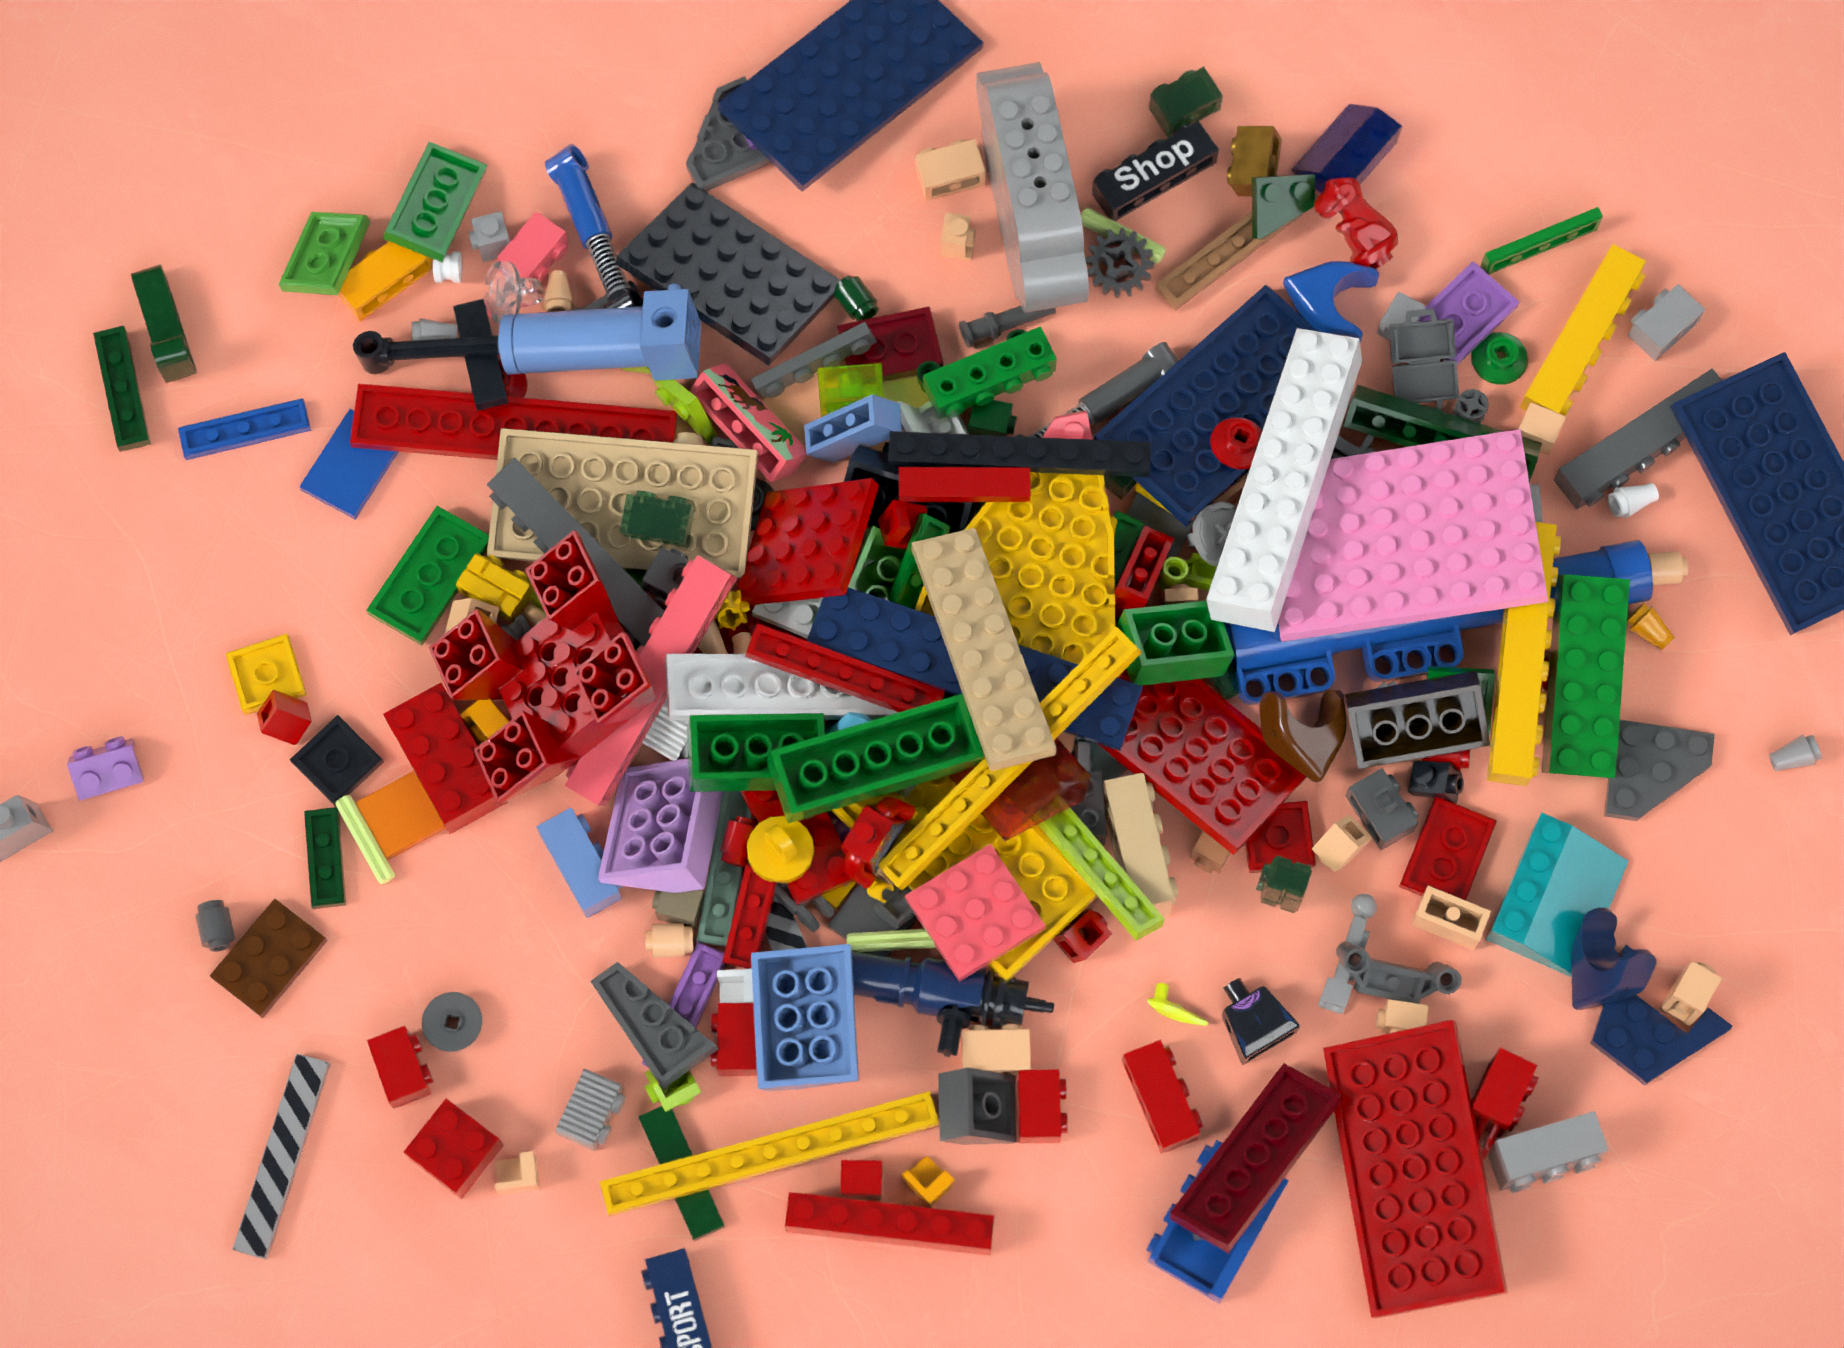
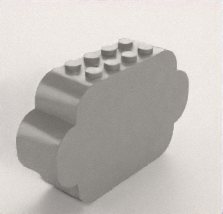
M1040 62L976 73V92L982 124L983 149L1015 297L1017 300H1020L1024 313L1088 302L1089 281L1084 255L1081 214L1050 77L1047 72L1044 73Z

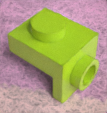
M650 1070L644 1072L650 1082L644 1086L653 1104L660 1101L665 1112L678 1105L689 1103L696 1095L702 1093L690 1070L664 1089L658 1084Z

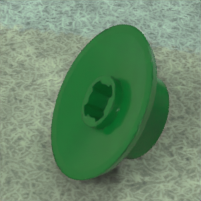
M1493 332L1472 351L1471 361L1474 370L1482 379L1492 384L1505 385L1515 382L1524 374L1528 365V354L1522 342L1513 335L1504 332ZM1502 351L1506 357L1499 359L1496 353Z

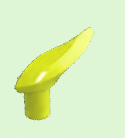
M1165 983L1156 984L1154 998L1147 1000L1154 1010L1165 1017L1179 1022L1207 1026V1020L1184 1009L1181 1005L1167 1000L1169 985Z

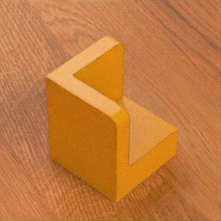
M925 1156L910 1171L906 1170L902 1173V1180L929 1208H932L955 1186V1179L946 1170L943 1172L928 1156Z

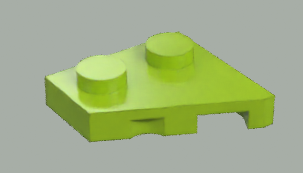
M674 379L654 381L657 387L655 394L659 400L666 406L670 405L710 445L713 437H718L698 398Z

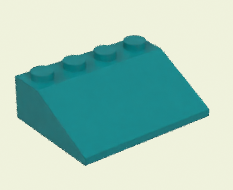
M1541 812L1532 828L1486 940L1571 977L1572 947L1585 914L1592 909L1610 908L1629 861L1573 825Z

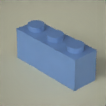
M872 394L805 424L806 455L835 463L851 456L858 445L870 448L890 439V431L902 432L900 403Z
M572 807L536 826L539 835L586 918L622 899L618 889L623 886L600 883L598 880L604 851L598 841L593 844L591 843L587 835L591 828L583 814L576 816Z

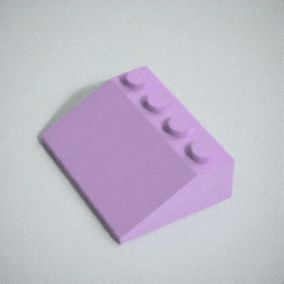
M688 759L628 767L618 784L598 876L600 883L672 893L705 889L723 791L690 792Z

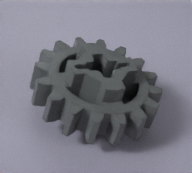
M1124 228L1120 229L1119 235H1114L1110 229L1108 230L1107 239L1100 235L1097 236L1098 247L1094 245L1089 246V252L1093 256L1086 257L1085 260L1087 265L1093 267L1087 270L1088 277L1096 276L1092 282L1093 286L1096 288L1102 284L1104 295H1107L1110 290H1114L1115 298H1119L1121 291H1125L1128 297H1131L1133 287L1140 291L1143 290L1142 279L1145 281L1151 280V275L1146 270L1154 269V262L1147 260L1153 256L1152 249L1144 250L1147 246L1145 238L1139 242L1136 241V231H1133L1130 236H1126ZM1121 244L1119 247L1116 248H1108L1112 245ZM1134 250L1138 252L1141 258V266L1132 259ZM1121 258H1124L1126 266L1120 265L1118 268H1115L1114 260L1119 262ZM1099 261L1108 268L1105 277L1099 269ZM1124 278H1132L1125 282H1119V280Z

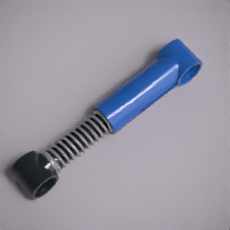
M569 144L546 160L545 168L550 178L558 185L581 243L585 249H588L596 271L600 276L608 297L604 309L643 306V297L636 289L628 285L624 271L615 264L617 253L614 252L613 244L610 243L612 233L586 171L589 169L587 159L577 146Z

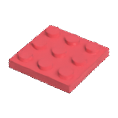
M991 844L905 895V900L959 982L1045 930V924Z

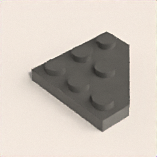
M745 76L716 89L712 98V105L708 114L705 115L697 135L694 149L687 159V170L694 184L700 190L709 191L772 163L758 149L751 151V147L748 145L744 135L717 110L718 103L747 81Z
M1620 720L1615 778H1608L1604 817L1638 821L1653 808L1681 790L1694 778L1707 771L1712 765L1715 734Z

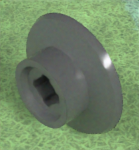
M447 992L435 997L427 1005L422 1016V1030L425 1038L437 1049L447 1052L459 1051L471 1045L478 1037L482 1028V1013L479 1006L471 997L459 992ZM452 1017L459 1020L458 1028L454 1030L447 1027L448 1020Z

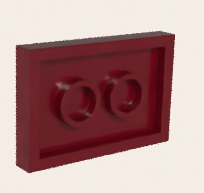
M930 306L837 325L839 335L866 322L877 341L865 353L860 355L853 354L844 358L851 388L917 374V368L925 361H934L940 367L944 366Z

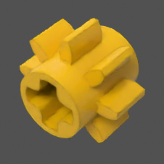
M740 590L736 592L730 591L714 619H717L719 629L725 627L731 628L734 631L741 622L747 623L745 612L750 610L749 603L741 601Z

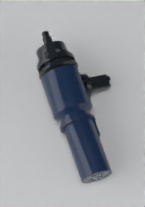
M852 951L854 995L874 998L876 1002L898 1005L901 1008L904 1007V1004H909L914 1007L918 1014L937 1017V1022L942 1025L937 1052L944 1054L945 1057H950V1055L957 1056L962 1029L968 1028L970 1021L978 1022L979 1020L981 1025L986 1026L987 1019L993 1020L992 1026L1001 1027L1007 1023L1022 1025L1025 1010L1039 1013H1053L1055 1004L1053 1002L1027 997L1029 981L1019 980L1013 976L1006 983V980L1001 976L995 975V971L992 968L987 973V967H983L959 982L944 959L926 957L919 963L912 961L910 956H907L906 960Z

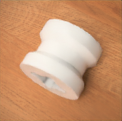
M454 251L451 255H446L443 263L433 259L435 283H442L444 280L461 283L463 271L461 252Z

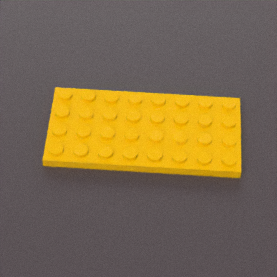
M974 768L917 784L906 799L894 791L831 811L850 830L866 805L877 804L887 796L895 797L913 805L915 808L923 806L931 812ZM1001 792L908 887L912 891L991 844L1045 924V930L988 964L1007 983L1098 896L1043 830L1009 797ZM907 821L889 853L916 827L911 821Z

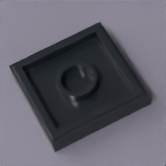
M339 715L289 759L335 807L338 799L353 792L384 763L383 759Z

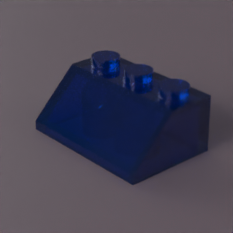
M1348 104L1293 166L1291 171L1294 174H1315V189L1320 193L1325 189L1326 181L1334 178L1351 177L1356 179L1361 185L1398 143L1402 125L1378 107Z

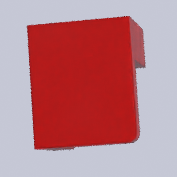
M893 500L878 519L884 545L907 549L919 514H927L926 506Z
M272 690L257 713L262 734L292 745H296L312 722L309 707L305 701L276 690Z
M841 1160V1194L867 1195L868 1200H882V1160Z

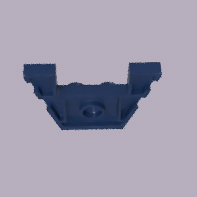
M1626 944L1620 952L1619 959L1633 949ZM1634 995L1602 1006L1590 1044L1645 1086L1695 1052H1698L1717 1038L1726 1034L1733 1026L1708 1007L1689 1032L1685 1033L1639 996Z

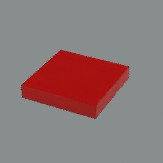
M1308 801L1283 803L1245 843L1249 873L1315 867L1316 861L1314 851L1312 850L1314 846Z

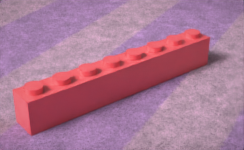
M697 555L695 560L691 559L688 561L682 571L684 579L679 588H674L665 601V605L668 607L662 617L658 616L650 626L648 633L651 636L645 646L641 645L636 651L652 685L656 700L581 757L579 761L571 765L566 773V777L569 779L565 786L598 806H606L662 705L665 703L667 698L666 654L695 653L737 580L736 576Z

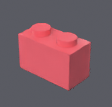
M536 211L497 257L500 271L531 291L536 284L539 285L545 280L552 264L555 261H560L567 253L569 243L566 231Z

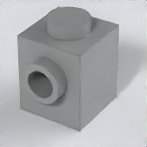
M502 211L471 219L474 230L468 232L473 250H480L483 262L497 259L499 254L510 243Z

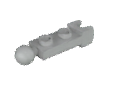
M1362 893L1355 896L1351 901V910L1354 917L1345 942H1351L1365 949L1370 932L1364 929L1367 919L1375 915L1377 903L1374 897ZM1340 959L1334 977L1327 978L1318 1006L1343 1014L1353 985L1347 982L1348 980L1352 982L1355 980L1341 965Z

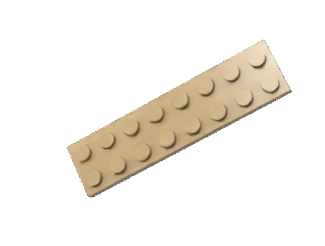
M971 528L912 542V553L990 771L1055 755L1056 746L976 529Z

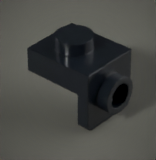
M1414 760L1408 792L1412 796L1444 798L1457 804L1458 796L1464 787L1462 773L1449 762Z

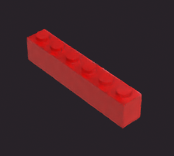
M789 1192L785 1230L788 1233L990 1256L995 1215Z

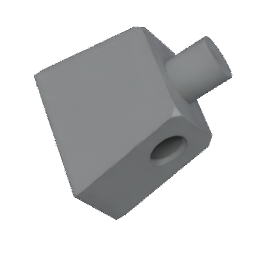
M16 795L0 804V862L53 832L36 802Z

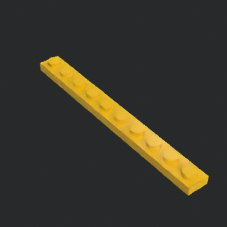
M1117 627L1040 702L1053 741L1142 653ZM984 758L877 866L903 891L1033 761L990 771L986 758Z
M930 1091L605 1179L599 1181L609 1217L937 1127L939 1121Z

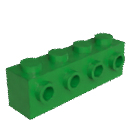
M1040 326L924 374L923 388L938 419L944 417L954 418L962 414L966 408L975 404L977 406L988 404L999 394L1017 392L1028 382L1046 380L1056 371L1057 358Z

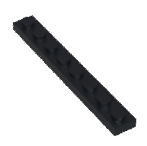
M890 431L888 466L1030 468V472L1150 477L1151 442Z

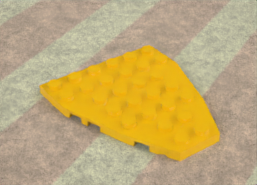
M1030 472V502H986L964 530L976 529L1018 645L1079 664L1115 629L1114 534L1110 521L1104 476ZM923 585L915 610L935 616L925 586Z

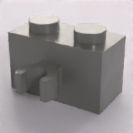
M1383 768L1351 785L1345 795L1380 851L1414 832L1418 825V814L1410 802H1404L1399 794L1400 786L1393 775H1387Z

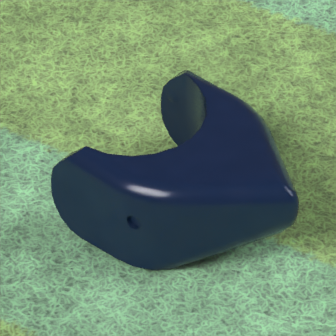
M1595 908L1587 912L1573 943L1571 953L1572 1007L1576 1010L1604 1005L1641 993L1646 988L1656 967V957L1647 949L1632 950L1620 959L1618 958L1619 953L1615 950L1616 940L1614 937L1617 917L1609 908Z

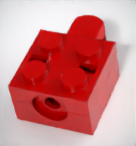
M1501 1047L1490 1060L1472 1098V1110L1479 1140L1483 1131L1488 1133L1481 1148L1482 1159L1484 1160L1495 1138H1501L1506 1131L1512 1132L1514 1127L1518 1125L1525 1111V1107L1520 1106L1522 1101L1526 1102L1528 1096H1531L1539 1080V1077L1534 1075L1538 1067L1537 1064Z

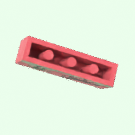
M726 363L701 372L689 391L698 398L704 411L738 448L758 451L757 468L771 483L793 475L807 456L806 448Z

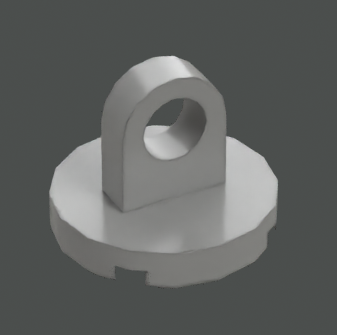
M1217 502L1207 505L1196 515L1193 523V533L1187 534L1188 547L1196 548L1202 559L1212 566H1218L1236 512L1234 509L1236 507L1231 503Z

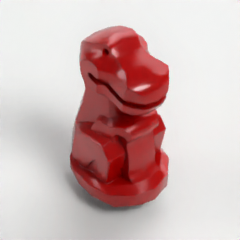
M1341 177L1326 181L1325 189L1314 202V209L1316 213L1319 212V216L1323 219H1330L1337 213L1341 214L1343 220L1336 224L1335 229L1344 235L1346 243L1352 251L1349 262L1369 266L1374 269L1389 262L1393 258L1390 251L1398 245V233L1392 223L1367 203L1363 197L1361 186L1356 179Z

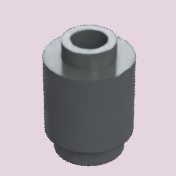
M211 900L197 906L198 913L195 917L202 947L209 948L211 952L228 949L230 947L229 943L235 940L229 908L224 906L223 900Z

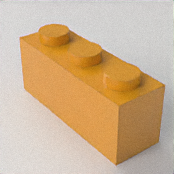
M387 241L377 251L372 250L368 252L359 264L349 270L338 296L358 321L361 322L433 270V259Z

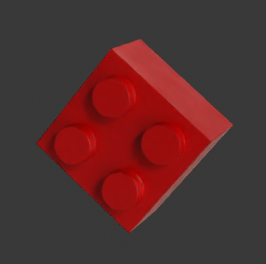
M446 1098L403 1153L411 1162L462 1200L504 1145L497 1136Z

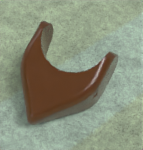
M1328 690L1323 694L1320 702L1319 719L1314 727L1301 724L1294 718L1285 698L1279 691L1264 693L1260 700L1259 712L1265 743L1274 753L1312 782L1322 781L1345 739L1347 723L1343 692L1341 690Z

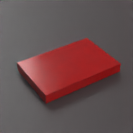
M1434 797L1399 887L1423 896L1427 886H1430L1466 901L1497 820L1443 798Z

